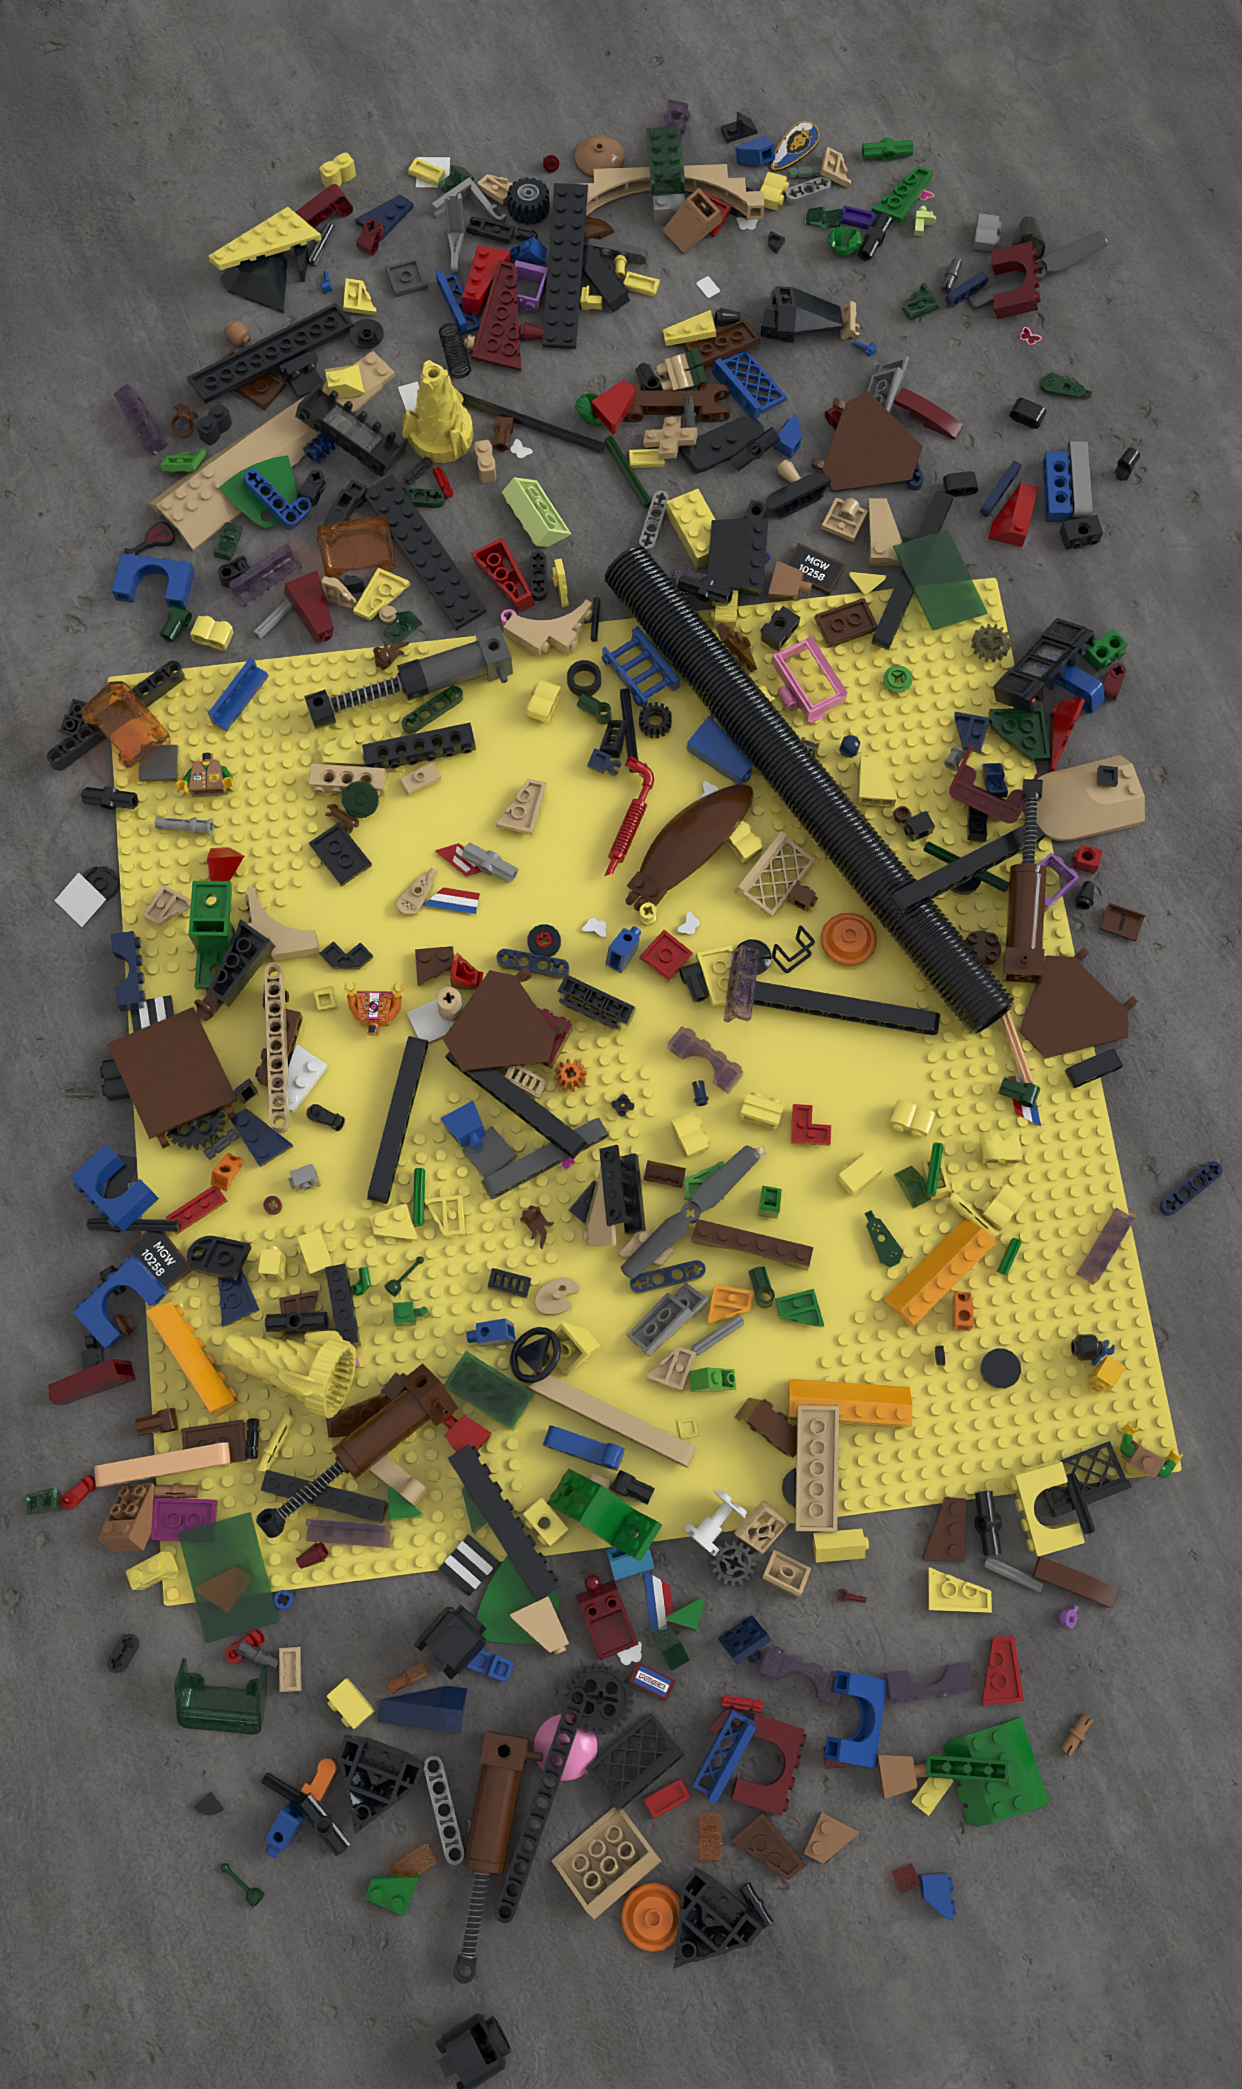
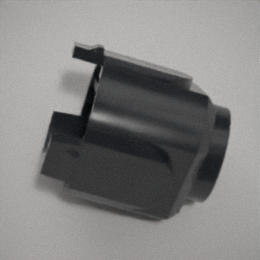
M461 1604L456 1610L453 1607H445L422 1632L414 1646L420 1651L427 1645L434 1650L428 1661L437 1670L441 1671L443 1669L445 1675L452 1680L458 1673L461 1674L485 1647L486 1638L482 1634L487 1628Z
M476 2013L442 2035V2038L435 2042L436 2047L442 2054L447 2052V2055L438 2061L445 2077L447 2078L457 2073L460 2081L456 2083L457 2089H475L505 2069V2056L511 2053L508 2040L497 2019L494 2016L486 2019L480 2013Z

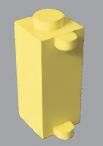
M862 1529L813 1533V1550L816 1563L865 1558V1551L869 1549L868 1537H864Z

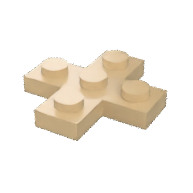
M682 416L665 417L663 429L645 430L644 448L659 447V459L676 458L678 446L696 445L697 427L682 428Z

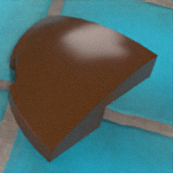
M586 217L585 239L597 236L599 239H602L614 233V229L603 220Z

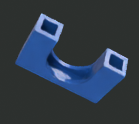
M132 553L121 554L112 593L117 601L133 603L137 586L141 579L150 574H162L169 579L165 595L168 607L171 608L173 605H176L186 610L195 572L192 563L184 560L174 561L168 558L143 557Z
M106 1144L70 1177L76 1182L73 1186L80 1193L85 1191L87 1194L84 1197L92 1205L94 1203L98 1205L95 1209L103 1217L105 1215L109 1217L107 1219L108 1223L114 1229L118 1226L124 1232L159 1198L141 1179L121 1196L113 1199L104 1198L103 1189L106 1182L125 1164Z
M138 1257L126 1258L120 1264L122 1267L117 1272H111L106 1277L107 1281L102 1286L98 1285L91 1291L92 1295L87 1300L83 1299L76 1306L77 1309L73 1312L104 1348H111L124 1336L118 1325L110 1317L107 1309L108 1299L115 1289L125 1285L130 1286L149 1306L157 1305L169 1293L165 1286Z
M836 1670L833 1692L850 1695L857 1701L860 1708V1723L855 1734L848 1739L827 1736L824 1759L875 1768L887 1680Z

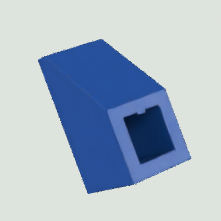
M765 135L735 147L738 164L763 165L775 160L774 144Z
M532 237L511 248V263L515 264L517 260L539 266L545 263L548 248Z
M796 414L791 419L788 418L785 421L781 431L776 432L781 440L773 447L790 459L800 448L802 439Z
M946 1872L919 1874L921 1897L943 1917L953 1921L956 1907L954 1900H951L950 1891H953L952 1878L948 1877Z

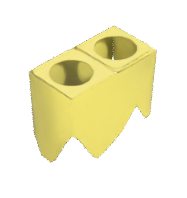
M1014 1129L1006 1141L997 1133L994 1135L990 1134L986 1138L980 1132L981 1164L1020 1163L1022 1160L1021 1132L1019 1139Z

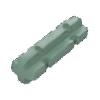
M812 166L798 167V169L791 167L789 168V177L821 176V166H814V168Z

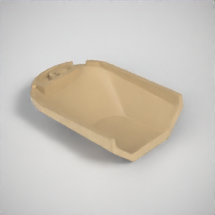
M1121 755L1050 772L1037 779L1043 780L1042 798L1037 804V807H1039L1037 808V824L1052 840L1074 841L1140 826L1145 821L1144 793L1133 764ZM1099 765L1118 767V785L1116 787L1097 785V768Z

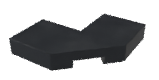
M334 941L319 953L332 969L359 970L374 958L361 942L347 954Z

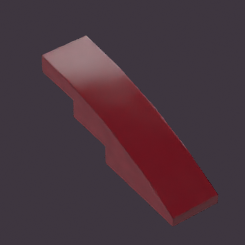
M903 387L894 400V405L908 410L909 416L923 421L924 427L954 440L963 427V424L949 413L922 396Z

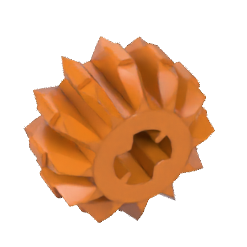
M567 1059L566 1065L560 1062L561 1068H555L557 1074L554 1076V1079L558 1081L557 1086L561 1087L564 1085V1091L571 1087V1091L574 1092L575 1086L581 1089V1083H586L584 1076L587 1075V1071L583 1070L584 1065H578V1060L570 1063V1059ZM574 1073V1077L568 1078L567 1074Z

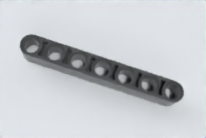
M595 1118L574 1129L587 1142L582 1151L609 1136L600 1118ZM550 1142L489 1175L481 1183L490 1199H495L566 1161L570 1157Z

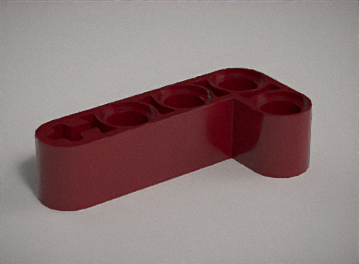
M332 184L295 213L311 227L315 228L336 211L342 217L349 216L353 212V206L337 184Z

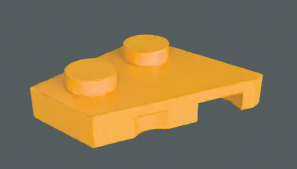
M714 1284L708 1323L749 1312L753 1291Z

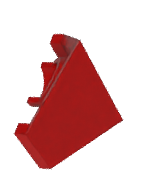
M230 847L210 848L207 857L210 881H230L245 856Z
M456 953L452 961L450 974L451 987L476 991L482 982L483 972H479L460 954Z

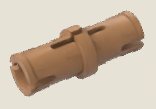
M174 1483V1485L156 1484L154 1496L155 1498H197L198 1485H180L179 1483Z
M1082 1713L1075 1726L1068 1731L1070 1734L1059 1749L1072 1757L1080 1741H1084V1735L1094 1720Z

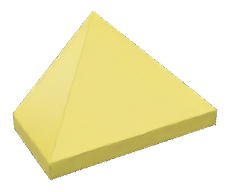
M850 572L849 578L867 595L885 580L886 575Z

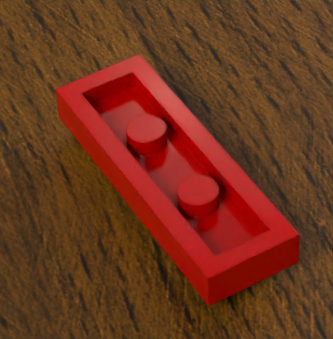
M212 1186L166 1216V1219H177L180 1222L179 1230L175 1231L178 1235L228 1201L219 1188Z

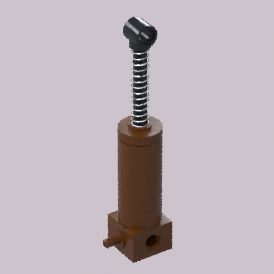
M1023 779L1022 798L1026 802V808L1024 809L1025 827L1023 828V863L1010 867L1007 933L1002 979L1004 982L1041 983L1043 978L1045 951L1043 949L1047 869L1042 865L1034 864V861H1036L1037 808H1039L1037 804L1042 798L1043 780Z
M423 1363L400 1382L405 1388L403 1392L341 1440L339 1444L331 1448L336 1455L334 1465L331 1464V1467L326 1468L325 1472L322 1471L318 1478H313V1482H309V1485L304 1486L303 1490L300 1489V1492L296 1493L294 1497L291 1496L292 1499L287 1500V1503H282V1507H278V1509L267 1508L258 1514L256 1523L266 1536L274 1538L280 1535L285 1527V1518H290V1514H294V1511L299 1510L300 1506L303 1507V1504L305 1502L308 1503L309 1499L312 1500L316 1493H321L320 1490L325 1489L327 1484L330 1485L331 1481L334 1482V1479L338 1478L340 1474L343 1475L342 1472L350 1473L356 1480L362 1473H365L427 1421L430 1420L435 1426H438L459 1409L442 1382Z
M489 1730L485 1732L480 1759L482 1764L465 1852L466 1856L463 1866L472 1869L476 1876L473 1879L475 1881L474 1885H472L474 1887L473 1891H471L472 1897H470L471 1903H469L470 1909H468L469 1914L467 1915L464 1940H462L464 1941L463 1946H461L462 1952L458 1954L453 1970L455 1979L461 1984L471 1982L477 1971V1957L474 1955L477 1953L475 1949L478 1947V1933L480 1923L482 1922L481 1917L483 1916L482 1911L484 1910L486 1888L490 1879L489 1875L504 1873L521 1773L525 1763H527V1759L540 1762L543 1759V1753L529 1750V1738ZM501 1745H507L510 1748L508 1756H503L500 1753ZM461 1965H468L471 1969V1974L468 1976L461 1975L459 1967Z

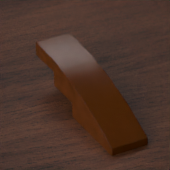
M1038 1556L1032 1575L1064 1591L1074 1593L1112 1609L1119 1588L1041 1556Z

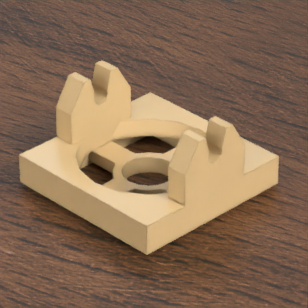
M761 1501L734 1533L741 1540L763 1554L789 1525V1522L770 1504L768 1505L766 1501ZM762 1515H770L766 1521H757ZM775 1521L774 1528L771 1531V1524ZM751 1526L755 1527L753 1536L748 1533ZM762 1526H768L764 1533H759V1529Z

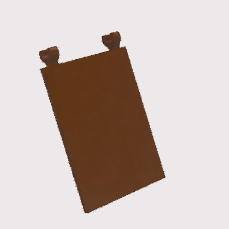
M194 1007L107 1044L149 1139L158 1137L163 1149L170 1146L165 1135L167 1131L210 1112L224 1108L229 1120L236 1117L231 1103L238 1100Z

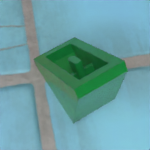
M762 1185L758 1216L777 1219L780 1211L782 1189Z
M391 1486L388 1488L389 1516L391 1521L421 1518L423 1516L417 1508Z
M701 1597L666 1616V1621L697 1630L705 1602L704 1598Z

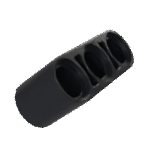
M1113 1048L1067 1068L1065 1073L1072 1087L1077 1088L1117 1071L1123 1067V1064Z

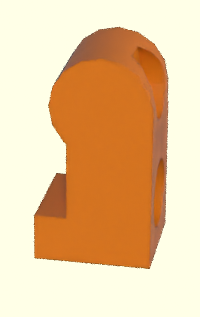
M227 1153L212 1171L211 1185L227 1192L232 1180L239 1173L243 1165V1158Z
M954 1292L952 1330L971 1331L974 1326L971 1292Z
M332 1758L321 1760L312 1784L306 1782L301 1791L306 1794L311 1793L316 1800L322 1801L337 1773V1762Z

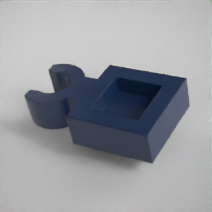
M594 748L587 767L604 774L605 770H608L612 776H617L618 772L613 769V766L620 768L622 763L610 761L611 755Z

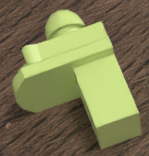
M921 206L919 211L916 212L914 236L923 235L924 225L932 226L936 223L933 211L928 212L925 206Z

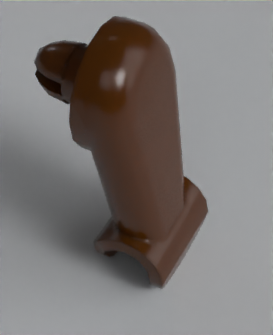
M336 804L327 805L331 813L328 812L325 816H334L346 825L347 833L349 832L350 834L354 827H359L357 818L340 810Z

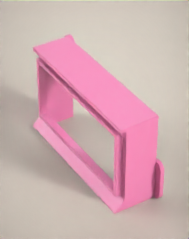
M811 635L807 639L777 654H773L772 665L785 686H788L793 698L797 699V705L808 723H813L823 718L826 711L846 701L848 692ZM806 650L810 651L836 692V695L813 706L784 662V660Z

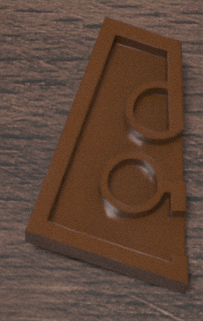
M723 623L716 625L721 642L732 653L736 652L742 664L747 663L750 672L755 671L757 667L750 650L751 643L749 639Z
M386 1392L342 1409L332 1418H326L328 1438L348 1436L387 1404Z
M944 1497L934 1529L929 1538V1543L923 1554V1560L964 1562L966 1498Z
M764 1811L730 1840L788 1880L805 1867V1863Z

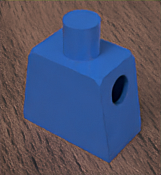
M633 926L630 930L622 929L608 947L605 965L622 974L638 949L639 936L641 935L639 928Z
M474 1101L440 1118L445 1130L461 1147L470 1144L473 1149H478L483 1145L480 1138L484 1137L486 1133Z
M506 1318L476 1323V1330L466 1332L468 1343L477 1342L482 1347L509 1345L516 1342L514 1323Z
M292 1802L288 1803L280 1811L265 1838L269 1843L265 1852L273 1858L277 1857L280 1850L284 1851L291 1844L305 1820L295 1807L296 1804Z

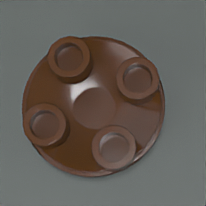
M976 931L969 933L965 939L967 941L966 944H969L970 948L974 949L973 953H977V957L981 958L980 962L985 963L984 966L993 964L1001 954V945L995 933Z

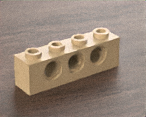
M311 764L309 777L311 792L316 794L332 793L334 795H342L345 788L350 784H345L346 780H352L350 783L370 781V784L377 790L379 797H385L387 780L385 768ZM327 779H333L332 782H325Z

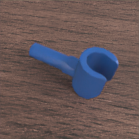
M324 271L325 282L320 284L323 292L326 293L331 291L332 287L328 279V272Z
M857 341L853 342V345L862 348L867 356L877 352L875 350L877 345L874 342L868 346Z
M1109 1340L1102 1342V1353H1099L1096 1360L1091 1361L1094 1366L1105 1355L1114 1354V1345L1106 1348L1110 1344Z

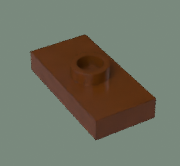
M647 1160L644 1180L682 1188L686 1168Z

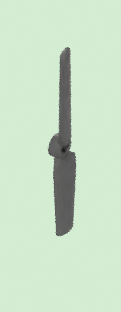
M1098 231L1047 254L1041 260V263H1038V269L1041 274L1036 273V277L1039 278V282H1042L1046 275L1060 272L1108 245L1107 236L1103 231ZM1016 271L969 296L968 302L973 307H979L994 300L993 294L1018 288L1024 282L1026 274Z
M746 1145L697 1188L691 1202L683 1205L681 1212L666 1219L621 1266L623 1274L630 1279H635L680 1239L689 1224L696 1223L701 1213L716 1206L758 1162V1153L751 1146ZM686 1210H689V1211L695 1210V1211H694V1215H695V1216L692 1217V1216L690 1215L689 1217H687V1216H686V1215H687V1211H686Z

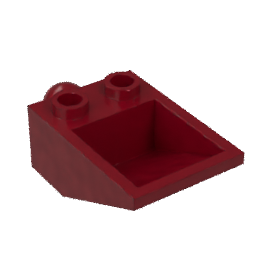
M591 1574L587 1576L584 1582L587 1591L575 1595L599 1660L639 1645L615 1581L612 1580L601 1585V1579L597 1575Z

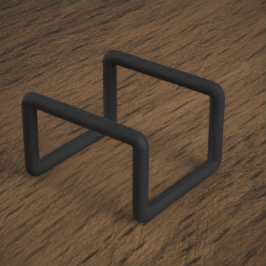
M801 925L798 926L796 941L802 946V949L791 958L788 957L778 944H774L772 959L785 973L791 972L812 955L809 948L815 944V940ZM801 931L811 941L808 945H805L799 938ZM777 950L788 962L793 961L805 951L808 953L788 969L776 958Z

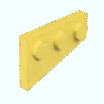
M711 310L663 329L665 345L669 346L716 337Z
M378 568L355 606L354 614L369 621L372 620L383 607L389 605L410 586V581Z
M732 945L698 952L695 955L702 971L703 981L712 1007L730 1004L732 1001Z
M928 1567V1610L992 1613L990 1590Z

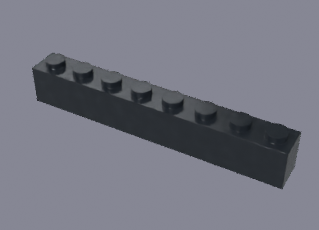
M467 1444L447 1457L535 1600L538 1601L558 1588L555 1583L558 1581V1578L553 1570L548 1571L544 1564L547 1563L545 1557L541 1552L537 1554L533 1547L536 1545L530 1534L525 1535L522 1530L525 1527L519 1516L515 1518L511 1511L514 1508L508 1499L504 1500L500 1495L503 1490L497 1481L493 1483L489 1475L492 1473L486 1463L483 1465L480 1463L478 1457L481 1455L476 1447H470Z

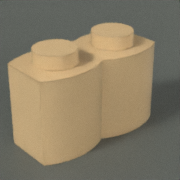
M489 440L477 441L474 447L479 478L482 483L495 482L496 466L492 445Z

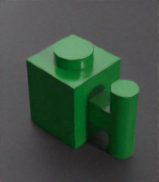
M413 1301L393 1303V1316L396 1327L415 1326L416 1318L423 1317L426 1319L430 1316L425 1306L415 1309Z

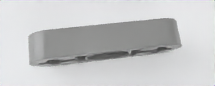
M821 176L790 187L786 191L785 200L790 205H796L825 195L830 191L831 180ZM809 188L813 192L806 193L804 189Z

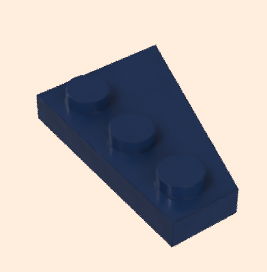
M398 195L356 218V224L363 228L366 220L371 218L381 222L384 226V234L381 238L383 240L414 208L413 202L402 195Z

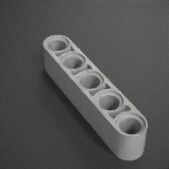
M1069 441L1067 459H1070L1068 474H1071V483L1069 485V489H1072L1070 503L1073 505V513L1071 516L1072 518H1084L1092 516L1088 442Z
M431 1756L424 1762V1772L447 1862L452 1865H458L465 1858L466 1850L443 1759L439 1756ZM431 1760L439 1762L440 1768L437 1772L429 1770L428 1764ZM437 1781L445 1785V1791L442 1794L434 1791V1784ZM442 1803H446L450 1807V1814L447 1816H443L439 1812V1807ZM451 1825L455 1828L456 1834L453 1838L445 1835L444 1830L446 1826ZM452 1848H458L461 1851L460 1859L454 1860L451 1858L450 1850Z

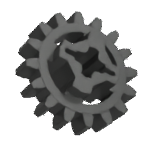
M733 1540L732 1545L729 1546L726 1541L724 1542L725 1548L717 1547L719 1554L717 1553L714 1556L716 1558L715 1561H711L712 1565H716L712 1572H718L717 1580L724 1579L723 1585L730 1581L731 1586L734 1587L735 1582L738 1581V1584L741 1586L743 1585L742 1579L749 1581L748 1574H754L751 1567L756 1566V1563L751 1562V1559L755 1555L748 1554L751 1548L744 1549L743 1542L737 1546L736 1541ZM735 1549L734 1553L730 1556L723 1554L728 1550ZM742 1553L746 1557L747 1565L742 1562ZM734 1558H736V1563L739 1564L740 1567H734L733 1569H731V1564L728 1563V1561L726 1560L732 1561ZM720 1562L725 1565V1574L720 1568ZM737 1571L744 1573L740 1577L732 1578L733 1574Z

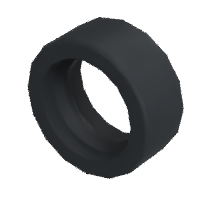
M581 660L572 664L567 672L569 690L579 697L584 693H588L591 696L594 695L601 686V671L599 667L589 660ZM580 671H589L595 676V681L586 687L579 686L573 680L574 675Z

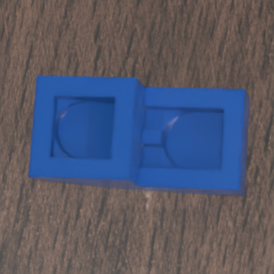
M481 1650L467 1668L507 1683L515 1662Z

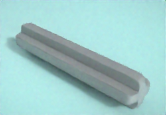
M288 598L254 630L258 638H262L293 608Z
M737 1315L693 1345L692 1350L699 1356L743 1326L745 1323L743 1318Z
M987 1557L984 1562L985 1568L1037 1592H1040L1043 1588V1581L998 1560Z

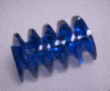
M318 434L316 438L307 443L306 447H303V451L308 458L320 464L319 457L325 459L324 452L330 455L329 448L333 451L336 448L334 442L324 435Z

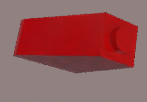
M623 379L591 401L592 413L612 435L616 434L635 401V388Z

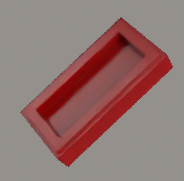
M679 1778L643 1800L654 1820L691 1797L682 1779Z

